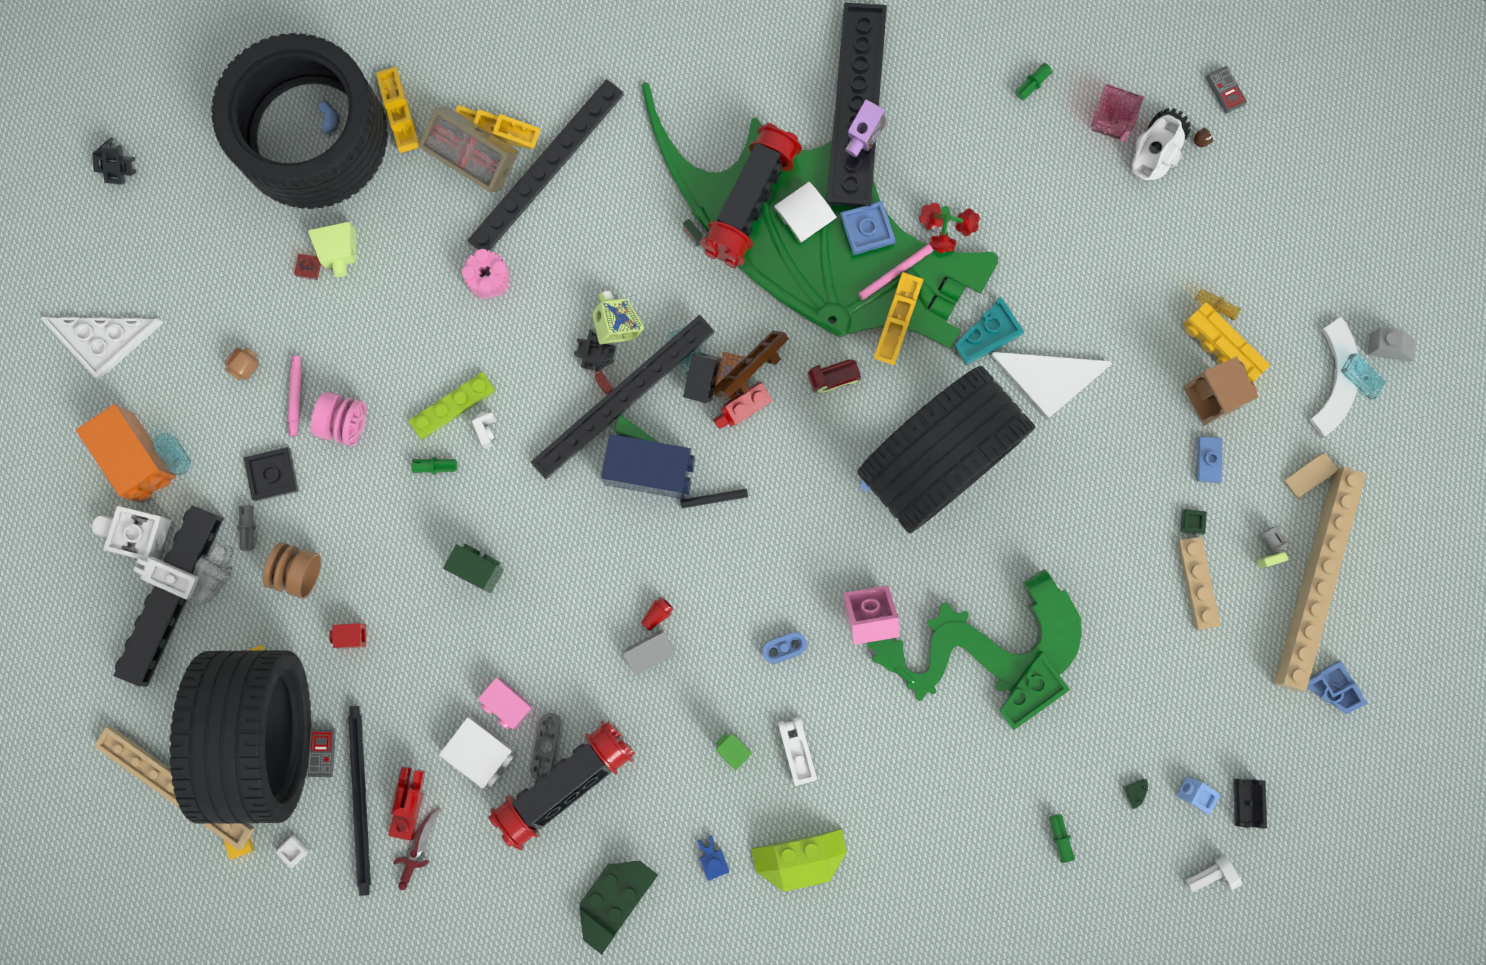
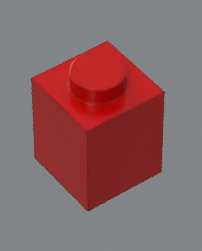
M366 624L332 625L333 630H330L329 640L333 644V648L366 647Z

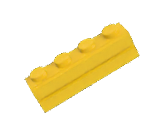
M1207 302L1183 323L1186 333L1193 338L1196 337L1201 342L1202 349L1207 353H1212L1217 358L1218 364L1237 356L1239 361L1245 365L1246 374L1252 382L1270 366Z

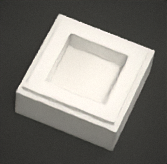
M295 834L275 851L290 869L294 868L310 852Z

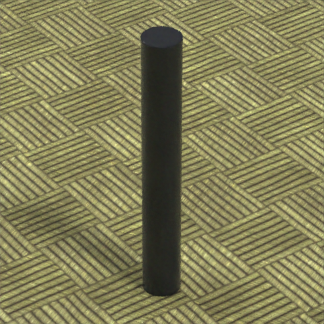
M747 489L681 499V507L688 508L747 498L748 492Z

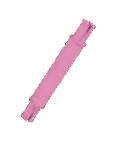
M292 356V366L290 369L288 436H298V423H300L302 357Z

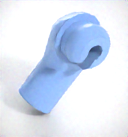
M324 101L318 106V109L324 114L321 129L323 132L330 134L336 129L339 117L332 107Z

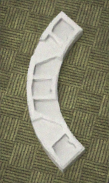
M1342 316L1321 330L1330 345L1336 364L1331 395L1322 408L1309 419L1322 438L1332 432L1345 418L1354 402L1359 384L1360 364L1357 346Z

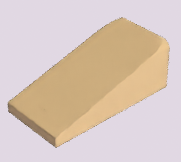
M1322 453L1286 478L1284 482L1298 499L1329 478L1338 469L1325 453Z

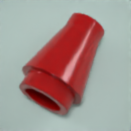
M660 597L658 600H654L641 624L651 631L655 626L671 616L674 608L664 598Z

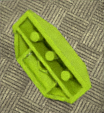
M842 829L751 848L756 873L783 892L830 882L847 853Z

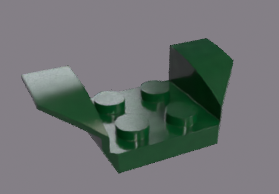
M641 861L608 863L580 902L583 940L602 955L658 874Z

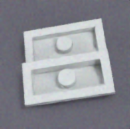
M807 182L773 206L784 224L789 226L799 243L837 218L824 198L810 182Z

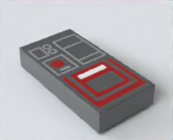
M1224 66L1206 76L1226 114L1247 103L1228 66Z
M310 730L307 777H333L336 730Z

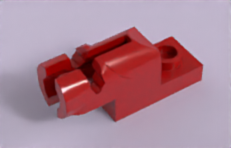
M402 766L391 810L393 817L388 836L411 841L413 840L424 795L421 791L425 771L421 769L415 770L411 782L412 768Z

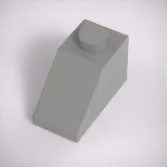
M1380 327L1369 334L1368 355L1410 362L1414 360L1415 339L1404 330Z

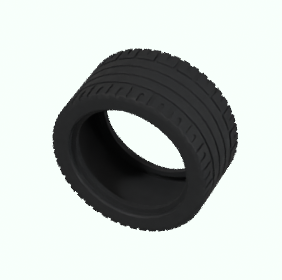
M289 33V35L279 34V36H270L269 39L264 38L259 40L260 42L250 45L251 47L245 48L241 54L234 57L235 60L233 62L231 61L227 65L228 68L224 69L223 76L219 78L218 86L215 87V96L212 98L211 112L213 115L211 118L214 124L213 129L224 153L256 188L272 200L278 201L283 205L287 204L290 207L296 206L302 209L305 207L308 209H314V207L324 208V206L329 207L334 205V203H341L344 199L347 200L352 197L351 195L357 194L359 189L364 188L367 185L366 183L373 178V174H376L378 171V166L383 161L382 157L385 156V148L388 142L386 140L388 138V131L386 130L388 126L384 110L357 63L347 52H344L342 48L336 46L331 41H326V39L321 37L317 38L315 35L308 36L303 33H299V35ZM322 84L336 88L347 95L348 117L345 127L336 142L324 153L310 160L298 163L276 162L260 155L257 142L258 126L266 108L280 94L300 85Z
M978 366L949 385L901 425L859 467L857 474L868 487L870 486L871 491L880 498L879 500L886 508L888 507L889 512L898 519L902 527L911 534L950 504L1012 451L1035 429V425L1025 413H1022L1019 406L1012 402L1011 397L994 381V378L983 366Z
M204 651L190 662L177 691V699L175 700L172 713L173 721L170 729L171 746H169V754H171L170 771L174 794L176 795V801L179 804L180 810L189 821L196 824L282 823L293 814L300 800L307 775L311 730V701L309 700L310 693L308 691L309 686L305 670L300 659L292 651Z

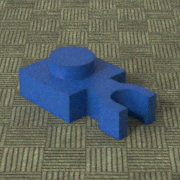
M712 835L709 836L711 844L708 847L702 845L701 839L697 841L700 849L705 852V856L699 859L708 881L730 872L722 849L714 851Z

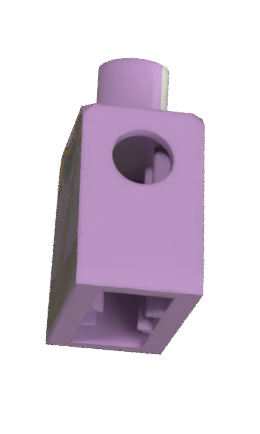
M865 100L848 130L850 143L846 148L847 153L857 157L861 149L870 150L887 124L886 113L883 108Z

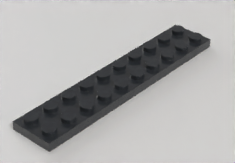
M844 2L827 194L828 205L871 206L876 141L869 151L861 149L857 157L847 153L846 148L850 143L848 130L865 100L879 106L887 5Z

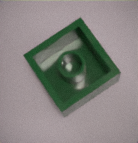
M465 543L463 547L456 544L443 569L486 592L492 593L504 569L499 567L501 562L484 554L483 558L480 557V551Z

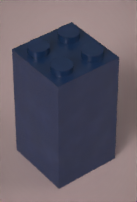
M609 434L601 480L606 486L684 499L685 494L690 493L691 478L688 476L689 472H694L696 459L695 455H692L691 448Z

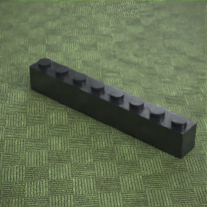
M191 505L190 509L183 516V525L176 532L173 539L174 544L171 551L165 555L164 562L198 577L224 518ZM154 586L152 592L148 594L144 601L145 607L142 614L135 621V629L132 636L125 642V651L115 664L114 677L136 686L148 687L185 606L186 599Z

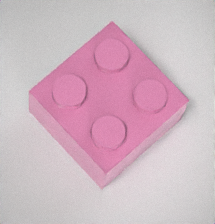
M888 585L843 593L845 615L854 645L899 637L898 615Z

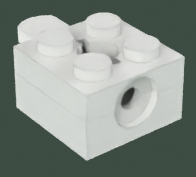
M117 506L114 517L102 515L95 518L92 523V531L99 537L107 538L103 548L105 551L137 559L138 557L148 559L149 556L160 559L172 520Z

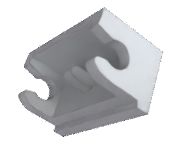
M662 629L623 650V655L634 676L675 655V652Z

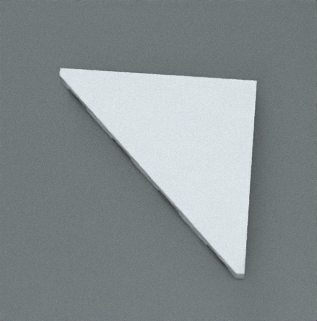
M41 318L60 341L98 380L164 323L159 318Z
M994 352L991 355L996 363L1047 419L1112 365L1110 361L1000 352Z

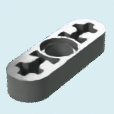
M554 713L544 714L539 720L530 767L531 776L535 780L540 777L539 772L535 771V768L539 767L542 759L537 760V755L540 757H550V762L547 760L544 762L547 775L553 770L561 727V720ZM550 717L553 718V722H556V726L551 727L550 734H555L554 739L550 736L541 737L542 732L547 733L548 727L544 725V721L549 720ZM543 740H548L552 744V750L547 754L542 753L539 749V745Z

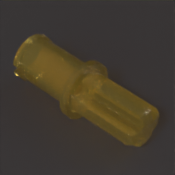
M1201 289L1196 296V301L1201 304L1207 302L1216 312L1229 317L1231 320H1235L1240 313V307L1225 301L1224 297L1221 296L1219 298L1204 289Z

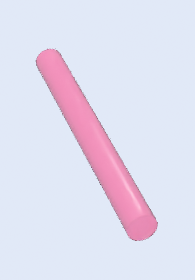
M927 244L859 292L858 296L860 299L865 300L902 272L933 252L931 245Z

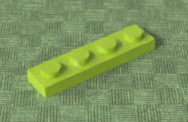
M481 372L408 420L418 437L423 440L496 392V389L485 373Z

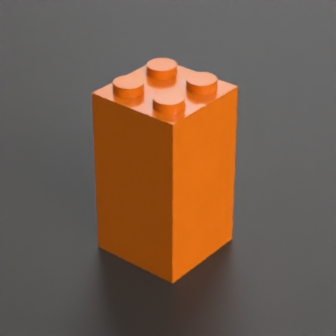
M113 404L76 429V432L120 497L138 503L144 502L156 490L170 485L171 480L176 477L135 414L125 408Z

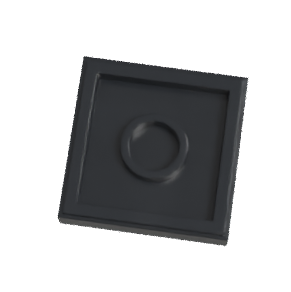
M289 447L244 457L252 501H260L299 491Z

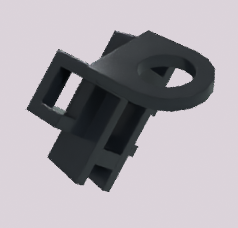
M110 137L92 153L94 172L104 174V183L122 185L125 183L124 175L132 176L136 173V170L132 169V162L135 161V157L123 156L122 145H118L116 148L110 147V143L114 140Z
M589 330L587 340L577 339L579 345L577 351H574V355L583 358L581 368L593 370L597 373L614 362L613 357L616 346L595 343L598 342V337L596 333H593V330Z

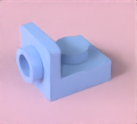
M1186 777L1177 797L1189 802L1203 813L1210 815L1220 794L1203 782Z

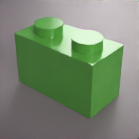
M725 733L716 742L719 747L715 751L735 771L752 754L733 733L729 736Z

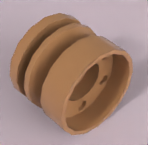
M279 542L272 549L263 572L264 587L275 589L279 592L286 589L287 594L305 599L313 590L321 568L320 554L305 549L299 551L296 546H289V544Z

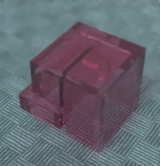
M1105 84L1091 123L1092 131L1125 142L1134 129L1144 96L1129 91L1126 93V90Z

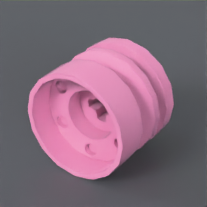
M328 391L323 392L313 410L311 419L312 435L328 441L334 437L335 442L339 444L343 443L346 446H354L359 440L365 425L366 403L361 400L355 401L350 397L344 400L343 396Z

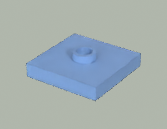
M883 201L872 203L871 206H862L840 213L853 256L895 244L896 240Z

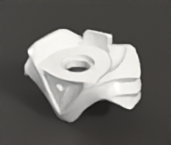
M1171 115L1162 116L1138 137L1136 153L1132 161V171L1142 180H1155L1163 177L1171 166H1177L1183 156L1180 150L1185 141V134L1180 120ZM1153 142H1160L1162 144L1160 153L1152 154L1149 147Z

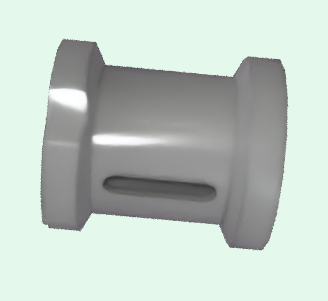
M1278 525L1267 529L1259 535L1265 539L1271 548V554L1283 550L1290 544L1284 540L1278 531Z

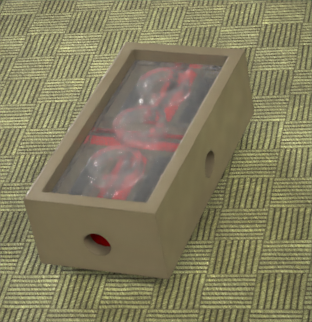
M447 106L434 108L418 145L420 149L490 193L502 190L519 153L516 149Z

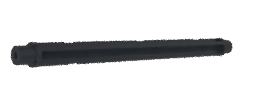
M349 706L350 716H348L357 887H359V896L370 895L369 885H371L362 715H360V706Z

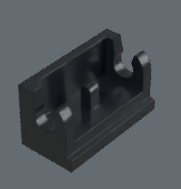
M704 353L692 354L683 394L684 398L702 403L712 401L713 388L716 385L721 357Z
M1233 779L1235 826L1267 829L1266 781L1258 779Z

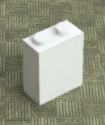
M467 717L439 756L479 787L485 789L488 786L493 787L500 778L498 772L502 767L507 768L513 761L514 756L512 754L515 749L473 717Z

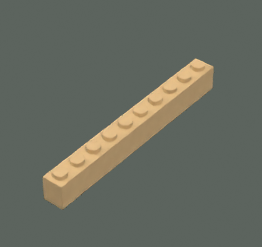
M1342 467L1331 477L1275 677V685L1295 692L1307 690L1365 481V473Z

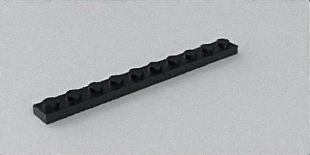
M606 79L469 237L468 243L477 250L485 249L487 252L491 250L624 96L623 91Z
M699 314L531 461L532 465L547 480L712 336L715 331Z

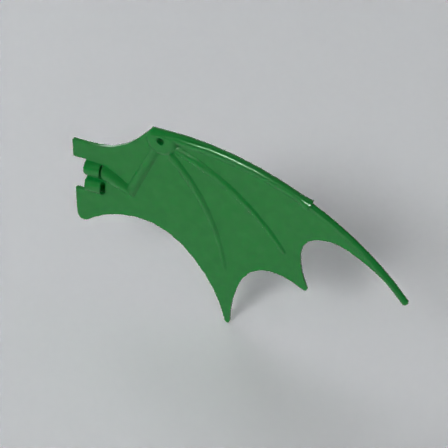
M645 82L642 84L643 95L660 152L681 194L692 209V215L709 232L708 225L711 221H717L751 154L749 146L751 142L756 141L758 137L757 130L762 125L757 118H752L745 147L739 159L729 169L722 172H707L686 161L671 142L656 113L650 84ZM831 140L818 148L802 150L799 155H795L792 170L781 171L782 176L778 184L774 183L771 188L773 193L769 202H764L761 208L763 209L761 218L758 222L754 221L751 227L753 228V233L750 239L753 242V247L746 251L743 257L745 262L742 266L738 267L770 295L803 318L837 337H844L862 330L884 327L901 274L865 300H861L858 293L927 244L904 232L887 213L896 240L895 244L853 256L840 213L858 207L829 205L837 218L803 242H798L789 226L784 224L773 206L807 182H810L827 203L832 148ZM874 179L871 204L881 201ZM933 249V252L904 271V273L924 279L907 330L920 334L950 350L960 329L946 321L966 286L980 294L982 293L998 264V256L994 252L965 253L946 251L939 253ZM944 278H946L947 280H946V282L944 283V285H943L941 291H938V289H939L941 283L943 282ZM934 296L937 297L929 310L928 307ZM829 320H834L836 323L830 324Z

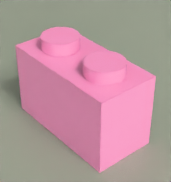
M496 678L478 698L482 702L480 707L490 715L492 713L499 717L498 723L507 730L509 728L517 729L534 709L531 704L501 678Z

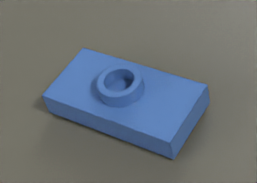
M1198 437L1197 482H1222L1223 438Z

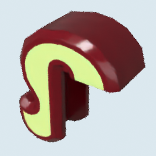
M848 359L822 369L819 364L812 367L807 373L812 391L817 394L830 392L845 385L850 386L859 382L862 378L857 362L853 359Z

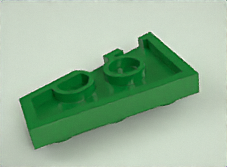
M1041 651L999 711L1011 728L1015 730L1070 689Z

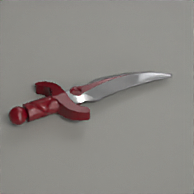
M441 807L430 813L420 824L414 834L412 845L408 849L407 858L399 857L393 862L395 865L400 862L405 864L400 878L401 882L398 884L400 890L407 888V883L411 879L414 868H422L429 863V860L418 862V858L425 851L430 830L441 811Z

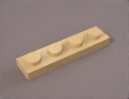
M1202 537L1177 541L1196 630L1221 626Z

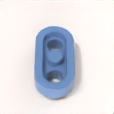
M790 633L767 642L763 647L762 655L767 662L776 664L802 654L807 647V641L800 633ZM797 640L799 647L797 649L792 648L791 641ZM771 648H776L778 650V655L772 657L769 654V650Z

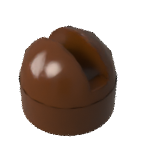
M1204 127L1195 134L1194 142L1198 147H1205L1213 142V137Z

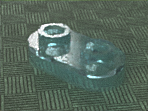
M162 433L155 438L153 443L154 450L167 470L176 475L185 474L191 467V460L178 439L168 433ZM168 442H170V443H171L170 448H169V449H166V448H165L166 444H167ZM182 460V466L177 467V463Z

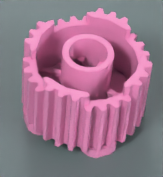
M485 249L477 250L474 256L470 255L471 258H467L468 262L464 263L465 267L462 269V276L466 285L480 299H485L486 297L490 299V297H499V295L503 296V292H507L506 288H509L508 283H510V272L505 261L499 254L491 253L490 250L488 252Z

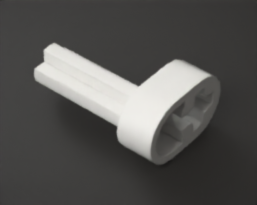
M1226 855L1215 860V865L1185 880L1192 893L1220 878H1223L1231 891L1243 884Z

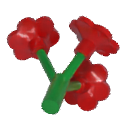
M938 203L924 205L921 208L922 214L919 216V221L924 224L927 230H933L942 226L939 236H933L929 243L939 253L952 252L955 249L957 242L955 239L950 238L947 232V223L950 220L958 222L956 225L957 231L962 232V235L966 237L970 236L972 232H977L979 229L980 215L974 213L973 209L968 208L964 213H959L955 217L950 215L948 206H943L940 209Z

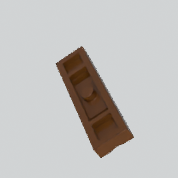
M773 330L713 388L717 396L729 398L735 391L746 394L751 389L746 381L766 361L768 364L776 365L781 360L776 351L789 340L786 333Z

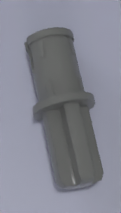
M251 505L239 506V526H237V530L240 533L241 551H251L254 548L253 530L256 529L253 521L254 506Z

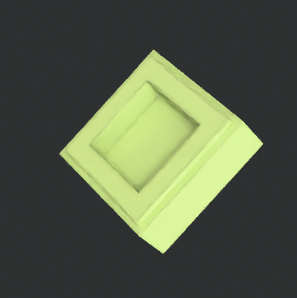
M1280 552L1259 558L1256 562L1259 568L1288 561L1286 553Z

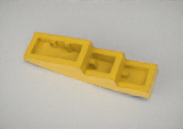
M397 67L376 72L383 104L387 111L399 153L419 148L420 142Z
M457 105L455 112L506 144L535 149L541 128L502 114L496 116L480 109L474 111Z
M902 272L873 359L895 365L924 279Z

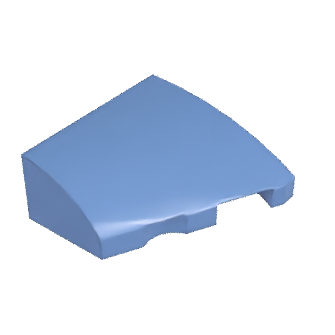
M1340 660L1310 677L1307 689L1345 714L1367 704L1366 699Z

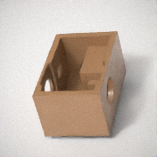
M1237 356L1204 371L1183 386L1203 426L1240 409L1258 398L1257 388L1249 380L1246 374V367L1243 362L1239 361Z

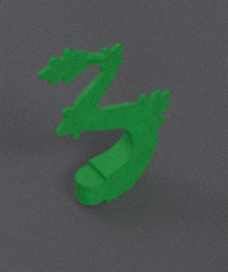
M1043 569L1023 582V587L1032 602L1028 605V608L1037 623L1038 636L1033 647L1022 654H1012L1003 650L977 629L966 624L969 616L967 611L955 613L945 602L941 604L939 616L936 619L927 620L928 626L934 630L930 642L929 669L925 673L917 674L905 667L903 641L900 639L893 641L890 638L868 642L867 647L876 651L872 661L898 674L908 682L906 687L909 690H915L918 701L923 700L928 692L931 694L936 693L934 686L943 677L951 652L957 646L963 647L984 668L999 678L995 686L997 690H1009L1010 695L1041 651L1059 675L1070 666L1080 647L1082 637L1081 617L1066 589L1061 591L1050 574Z

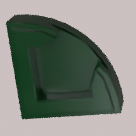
M1141 779L1123 786L1132 809L1139 807L1143 803L1148 791L1147 779Z

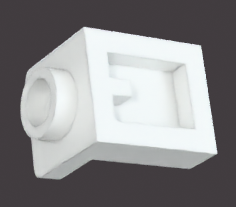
M493 412L480 413L476 416V419L472 420L484 449L493 446L491 439L494 438L490 426L485 427L497 421Z

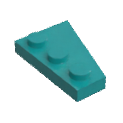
M1000 296L995 304L982 315V318L955 344L954 348L964 364L968 365L1022 336L1024 330Z

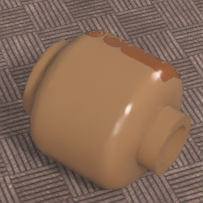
M247 347L244 350L235 348L224 362L227 367L225 371L239 381L241 379L247 380L259 367V363L255 359L258 355Z

